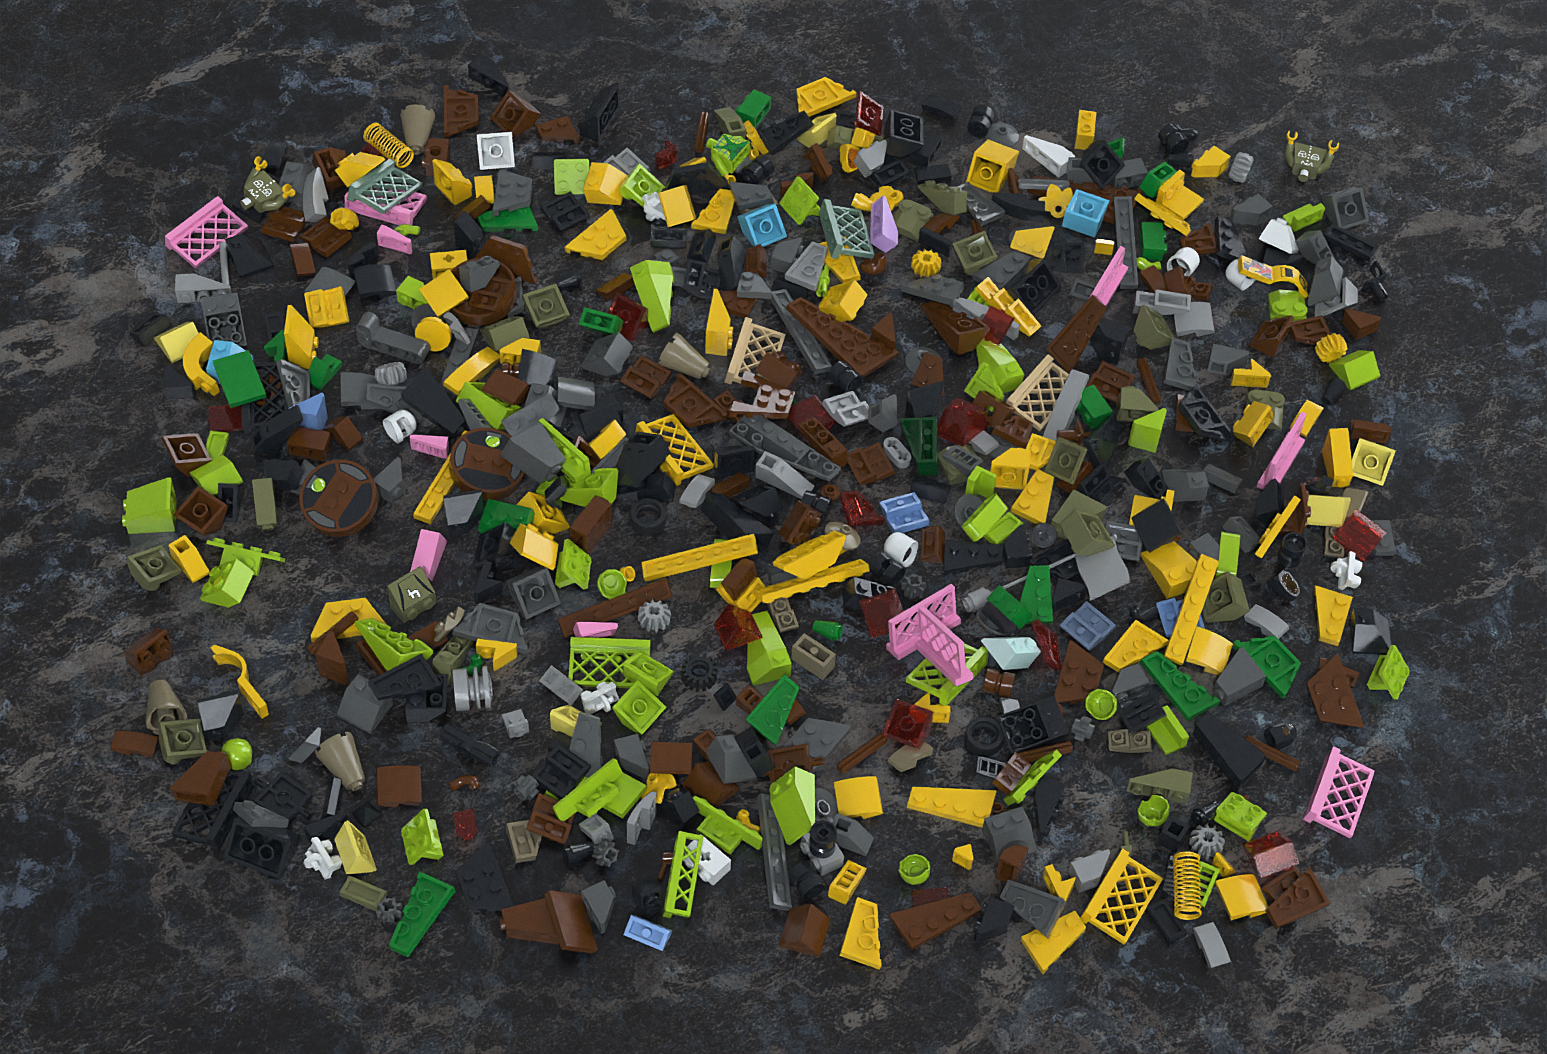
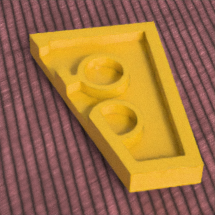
M826 241V242H822V243H818V244H821V245H823V246L828 247L827 241ZM828 248L825 264L829 266L830 270L842 283L851 280H861L853 256L840 254L838 259L831 258Z
M857 897L839 956L880 970L877 904Z

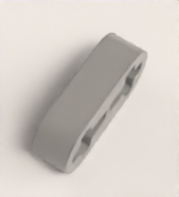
M886 438L883 443V450L888 458L898 468L910 466L911 454L897 438Z

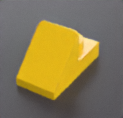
M1251 359L1248 369H1233L1230 380L1231 386L1267 388L1271 374Z
M477 639V654L486 659L493 658L494 671L517 658V643Z
M930 693L924 695L910 707L909 722L949 723L950 706L942 704L930 705Z
M1053 864L1045 866L1042 877L1050 894L1063 898L1067 903L1076 877L1062 881L1060 873L1055 871Z

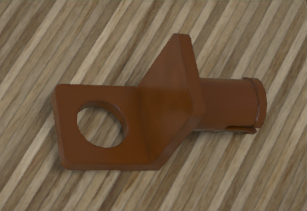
M1077 420L1073 430H1057V438H1065L1085 447L1081 442L1082 438H1088L1092 432L1083 433L1080 420Z

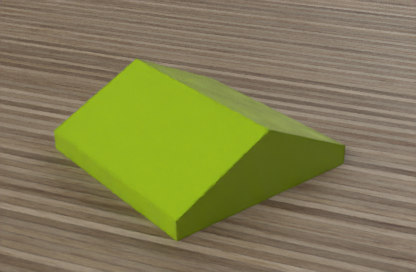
M224 455L190 472L198 486L214 497L218 496V483L238 485L243 483L233 463Z
M636 680L612 707L622 724L640 736L666 708L639 680Z

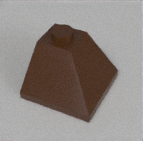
M508 90L490 119L504 132H512V138L532 128L541 113L529 102Z

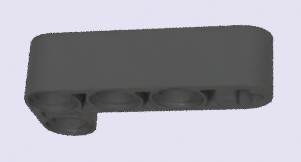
M365 312L356 326L357 339L363 347L406 361L422 364L431 349L430 345L424 340L380 327L379 318L372 312Z

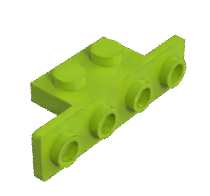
M214 538L213 541L207 540L206 544L224 548L220 565L227 561L238 559L253 570V575L259 576L263 558L285 562V558L280 557L281 553L269 551L268 554L261 553L262 549L252 546L250 550L243 549V544L232 542V545H226L225 540Z
M616 759L610 760L553 806L558 820L565 822L577 811L590 818L620 793L618 787L612 784L623 775Z
M697 796L693 797L699 809L698 813L706 817L697 828L696 834H701L709 842L730 855L742 840L760 850L762 847V837L757 831L748 829L739 820L727 816L723 810L714 808L707 800Z

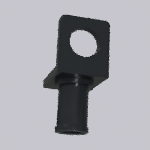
M1375 260L1369 269L1374 278L1366 281L1361 291L1373 290L1381 302L1389 297V294L1382 286L1387 274L1378 260ZM1376 267L1378 268L1380 275H1377L1375 270Z

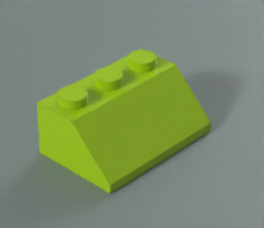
M465 382L456 402L458 403L459 399H470L493 429H506L501 421L523 409L519 405H511L481 391L485 384L484 382Z

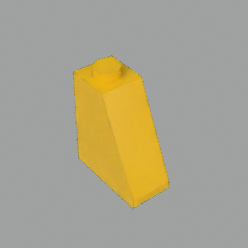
M1348 428L1329 429L1322 449L1328 477L1334 479L1332 487H1346L1350 485L1353 477Z

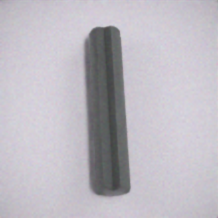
M1022 178L1018 180L1019 189L1047 190L1050 184H1054L1061 190H1065L1070 186L1069 180Z

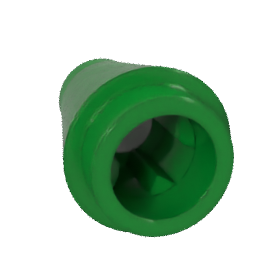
M815 620L812 630L834 641L841 638L843 626L839 625V622Z

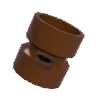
M988 667L982 692L987 694L997 692L999 697L1010 699L1015 674L1009 672L1000 674L999 670Z

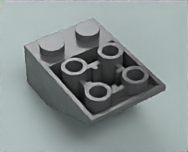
M237 292L200 298L208 339L213 343L214 340L234 342L240 347L247 346Z

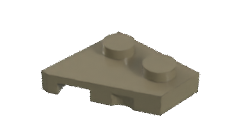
M528 820L506 824V831L515 863L536 860L542 836L526 830Z

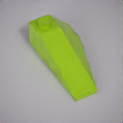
M645 260L631 266L632 277L652 332L654 333L670 326L671 297H673L672 283H674L671 264L669 262Z
M987 333L976 347L978 368L983 361L987 362L1002 393L1016 390L1023 383L1024 373L999 340L992 333Z
M617 468L595 469L594 473L578 483L567 478V476H561L566 480L567 486L565 494L560 497L561 501L586 507L595 495L608 500L611 504L616 499ZM558 477L551 482L545 481L541 483L536 493L545 496L544 491Z
M768 611L748 615L747 671L752 685L779 680L784 674L787 677H791L792 663Z
M373 618L355 621V626L387 671L419 654H422L426 661L433 654V650L418 639L412 641L406 638L407 634L393 632L390 626Z

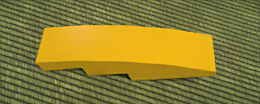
M989 277L974 288L994 310L1020 324L1019 330L1030 337L1041 327L1019 298L1014 301L1004 288L999 290Z
M487 346L457 368L444 381L443 386L458 396L464 383L480 381L500 361V354Z

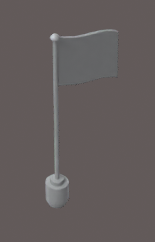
M1111 534L1110 538L1115 545L1111 549L1089 557L1074 553L1048 565L1050 569L1075 557L1079 574L1088 589L1090 601L1129 583L1127 567L1117 550L1116 534ZM1027 575L1002 587L1007 589L1026 580ZM981 587L966 594L962 598L964 608L967 612H976L979 608L985 607L987 602H989L987 598L993 591L990 592L988 589Z

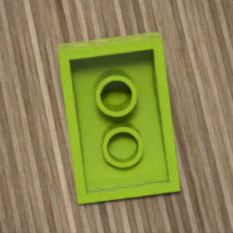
M798 767L792 768L773 782L769 789L771 806L788 845L793 844L808 833L815 823V775Z

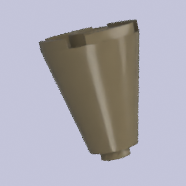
M417 104L406 106V109H402L400 114L405 143L407 147L413 150L414 155L424 152V145L427 144L435 120V112L431 108L429 111L425 109L426 106Z
M674 334L672 338L675 340L673 343L668 342L659 358L661 361L658 364L698 379L706 378L711 370L709 368L710 363L680 334Z
M165 680L153 681L148 688L145 721L147 728L153 730V733L159 735L158 726L160 722L187 720L185 708Z
M345 732L346 736L342 737L340 734L334 735L319 745L321 749L319 751L315 750V754L336 778L341 779V784L347 790L357 791L363 787L365 777L354 737L350 732Z

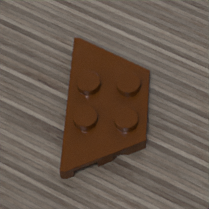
M443 85L444 138L479 125L478 95L466 93L460 89L454 91L449 89L448 85Z
M492 235L475 257L491 256L493 259L505 264L513 273L514 278L521 277V280L532 284L538 281L537 276H534L531 269L533 264L528 257L525 245Z
M680 372L677 374L674 385L672 384L670 393L664 400V407L688 428L728 419V414L684 375Z
M1071 640L1068 644L1054 694L1057 703L1069 702L1070 704L1085 702L1088 694L1098 689L1104 667L1101 662Z
M1337 654L1306 683L1319 722L1353 726L1360 729L1364 727L1340 656Z

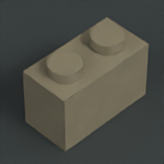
M804 633L792 646L791 659L823 680L834 669L836 654Z

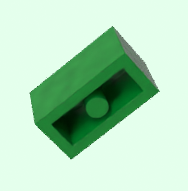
M753 89L745 97L744 102L737 107L736 113L741 117L743 123L749 120L754 128H756L771 109V97Z
M1163 162L1148 172L1139 188L1147 196L1153 198L1158 194L1159 188L1177 171L1166 162Z
M1141 222L1139 231L1141 257L1151 261H1162L1163 255L1167 253V243H1164L1166 240V230H1163V223Z
M584 307L579 325L585 330L608 336L621 332L624 321L618 316Z
M1094 384L1084 388L1082 398L1076 410L1082 416L1083 422L1090 429H1094L1108 415H1112V409Z
M1000 585L987 598L1019 630L1033 616L1025 606Z

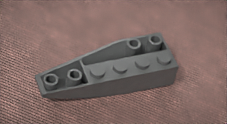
M744 415L729 430V434L747 446H754L756 452L763 454L767 451L783 459L790 466L812 476L830 482L841 471V467L762 415H753L752 418H746Z

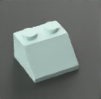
M1007 636L983 638L981 640L1003 670L1028 668L1041 652L1036 646V642L1030 637Z

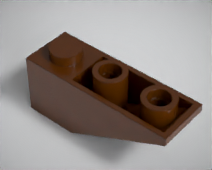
M814 416L798 424V427L815 451L841 468L847 465V449Z

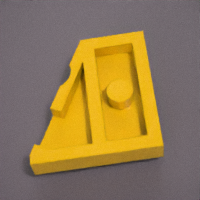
M748 120L743 123L746 129V136L752 141V147L759 150L763 155L768 153V149L751 122Z
M1055 227L1016 231L1010 249L1038 259L1044 258Z
M1032 433L1026 449H1030V469H1041L1048 463L1056 441Z

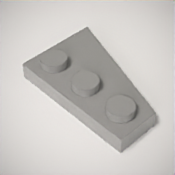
M812 241L785 273V279L816 292L828 254V247Z

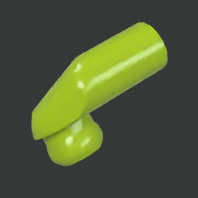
M401 224L394 231L403 236L408 234L419 235L420 227Z
M1143 257L1136 258L1137 268L1141 271L1152 265L1161 270V263L1159 261L1150 263Z

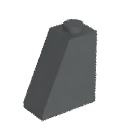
M1241 647L1217 679L1213 689L1214 696L1220 699L1221 703L1226 706L1263 687L1266 675L1246 650Z

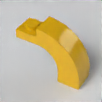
M200 332L187 345L183 354V366L188 381L194 384L195 390L201 387L204 392H210L215 396L220 392L217 381L202 370L203 365L210 357L213 342Z

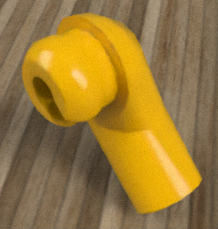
M744 809L738 811L736 819L742 822L748 829L755 830L760 834V827L751 824L748 817L749 812Z

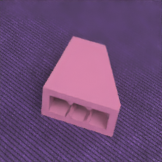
M421 529L411 571L421 566L431 582L447 543V540L440 533Z

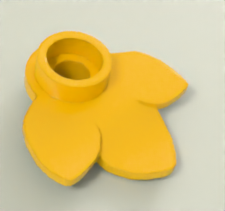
M1050 184L1047 189V197H1041L1038 200L1045 201V211H1050L1052 216L1061 218L1065 215L1067 206L1073 197V192L1070 187L1061 191L1058 186ZM1057 206H1061L1062 208L1061 212L1059 213L1056 212Z
M890 186L879 187V192L870 196V199L874 202L881 196H885L890 211L903 200L902 192L894 190Z
M650 773L646 780L647 790L641 796L642 799L653 791L656 792V803L661 804L665 789L676 787L674 776L671 774Z

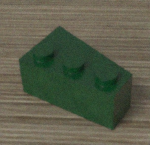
M937 417L899 418L902 435L919 476L938 475L939 430Z

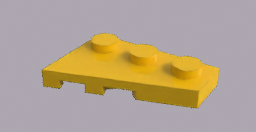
M719 189L709 201L706 209L700 212L698 219L692 222L691 228L698 230L711 229L712 232L726 234L735 204L731 191Z
M1037 469L1011 507V512L1037 525L1045 523L1054 476Z
M1315 585L1313 590L1316 599L1315 609L1317 610L1319 641L1338 646L1353 597Z
M1135 620L1105 656L1103 663L1120 673L1121 669L1134 665L1144 657L1166 646L1169 640Z
M1073 911L1058 918L1048 939L1038 930H1034L1021 936V942L1041 973L1044 974L1048 967L1085 932L1086 926L1077 912Z

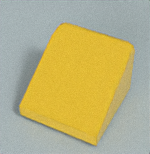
M856 128L851 144L868 149L873 143L875 134Z
M1219 852L1215 853L1212 865L1220 869V875L1223 878H1227L1234 874L1236 870Z

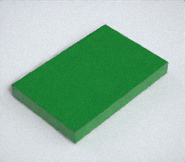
M249 350L212 361L230 408L266 398L265 390Z

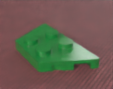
M1276 636L1251 638L1247 642L1234 641L1232 646L1237 651L1241 647L1246 650L1266 675L1265 681L1284 699L1300 668L1301 662Z

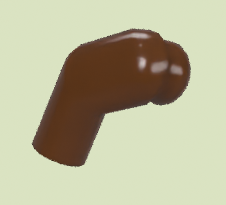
M461 775L449 782L448 785L452 792L464 785H469V788L474 790L480 786V782L478 781L479 778L475 775Z

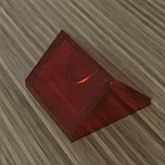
M861 91L858 92L855 129L860 128L881 136L884 107Z
M617 292L608 310V314L618 316L624 321L620 333L628 340L634 341L648 326V308Z
M896 588L859 601L872 638L888 634V621L904 612ZM901 622L895 625L896 629L898 628Z
M731 604L726 606L714 623V628L725 651L763 638L751 612Z
M896 699L881 736L920 749L930 736L934 712Z

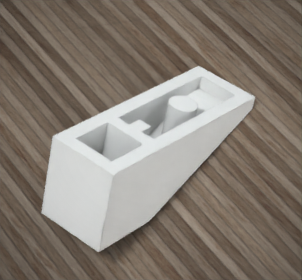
M1028 135L1024 137L1022 147L1024 151L1058 178L1066 173L1068 158L1075 157L1072 152L1054 143Z

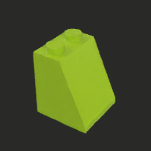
M165 478L127 491V499L123 500V508L126 511V515L122 516L123 527L126 526L128 534L175 532L176 518L173 514L176 512L177 499L172 479Z

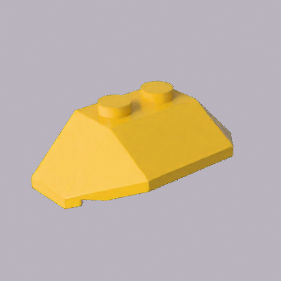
M834 530L827 535L811 539L778 556L772 562L773 566L799 578L809 579L814 574L824 571L829 566L835 564L846 540V535Z

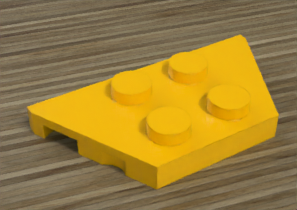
M826 77L796 90L798 112L805 111L809 117L856 98L854 90L849 92L843 89V85L835 83Z
M1139 193L1134 198L1149 209L1153 217L1163 220L1167 227L1174 228L1186 236L1191 231L1190 225L1164 206L1149 198L1146 199Z
M612 209L607 211L567 244L565 252H580L581 256L603 260L625 242L626 234Z
M1294 495L1283 513H1277L1258 542L1261 546L1255 553L1256 556L1259 558L1263 557L1301 499Z
M366 598L328 602L325 604L312 631L311 641L314 642L351 611L358 616L359 619L357 621L373 618L384 624L386 623ZM354 623L336 639L362 636Z

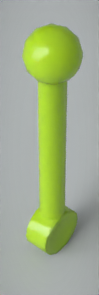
M581 653V659L585 660L587 657ZM596 655L593 659L606 660L607 658ZM617 655L613 660L616 663H620L622 657Z

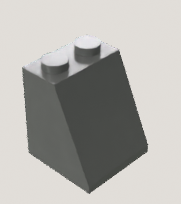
M542 423L511 437L500 454L502 458L540 484L545 481H553L566 460Z

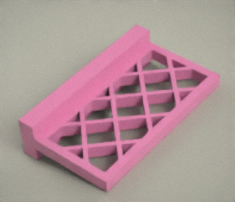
M347 192L345 194V208L355 213L396 225H413V219L426 202L427 195L415 192L403 200L407 201V204L400 205L399 203L385 214H381L359 200L354 202L347 200ZM411 199H419V201L412 202Z
M217 196L165 235V246L169 250L173 249L196 269L220 250V242H225V239H217V233L228 234L227 238L243 233L248 229V225L223 205V200ZM223 211L228 215V219H219L217 215ZM206 223H215V229L204 228V225ZM217 223H228V229H217ZM230 224H238L241 227L239 229H230ZM193 233H202V239H193L191 235ZM204 233H215V239H204ZM189 243L188 249H180L177 245ZM191 243H202L201 249H191ZM204 243L214 244V248L211 250L204 249ZM190 254H201V258L194 261Z
M1122 246L1119 247L1090 297L1095 295L1105 306L1109 303L1128 271V267L1123 265L1125 248Z
M1301 412L1292 429L1287 433L1258 481V488L1264 490L1274 478L1279 483L1282 482L1304 445L1305 439L1299 436L1307 415L1306 413Z
M952 584L888 621L890 642L886 644V648L897 660L917 650L915 642L921 640L918 607L924 606L928 608L932 604L929 611L950 630L961 624V618L956 614L955 587ZM939 604H941L939 610L935 612ZM901 622L898 628L896 629L895 625ZM910 623L906 631H904L906 625Z
M918 607L921 640L915 642L916 649L955 686L973 680V673L966 667L964 642L926 607Z
M1333 746L1325 756L1303 820L1309 823L1314 820L1351 838L1375 771L1339 754L1341 750ZM1339 761L1346 764L1349 770L1342 772L1338 765ZM1361 771L1367 774L1366 780L1360 781L1356 772ZM1351 774L1355 783L1348 785L1344 776ZM1339 777L1343 787L1336 788L1333 779ZM1358 787L1361 796L1354 797L1350 788ZM1346 790L1350 799L1343 801L1339 792ZM1334 794L1338 803L1330 804L1327 795ZM1352 802L1355 812L1349 814L1345 804ZM1340 806L1344 815L1337 817L1333 808ZM1328 810L1332 819L1327 820L1321 817V812ZM1347 819L1350 825L1349 830L1343 828L1339 821Z

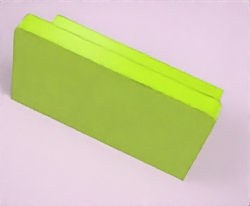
M1322 203L1314 207L1308 204L1283 215L1282 219L1287 221L1288 226H1291V229L1295 232L1322 220L1325 207Z
M976 466L968 477L965 495L972 494L977 496V494L988 498L994 494L997 475Z
M1167 705L1162 707L1167 716L1146 726L1165 755L1185 747L1189 735Z

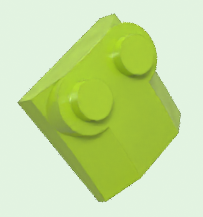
M639 163L621 184L620 193L625 199H633L644 207L645 201L642 200V197L645 194L650 196L654 192L660 193L665 186Z
M1276 290L1268 294L1269 320L1290 315L1294 317L1293 322L1306 319L1308 309L1305 305V298L1298 291Z

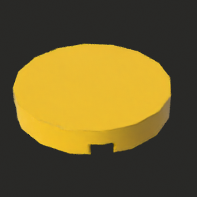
M426 317L418 323L415 329V337L426 341L431 347L430 351H441L450 343L452 332L449 325L442 322L441 319Z

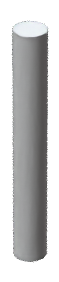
M220 242L222 283L229 285L226 243Z

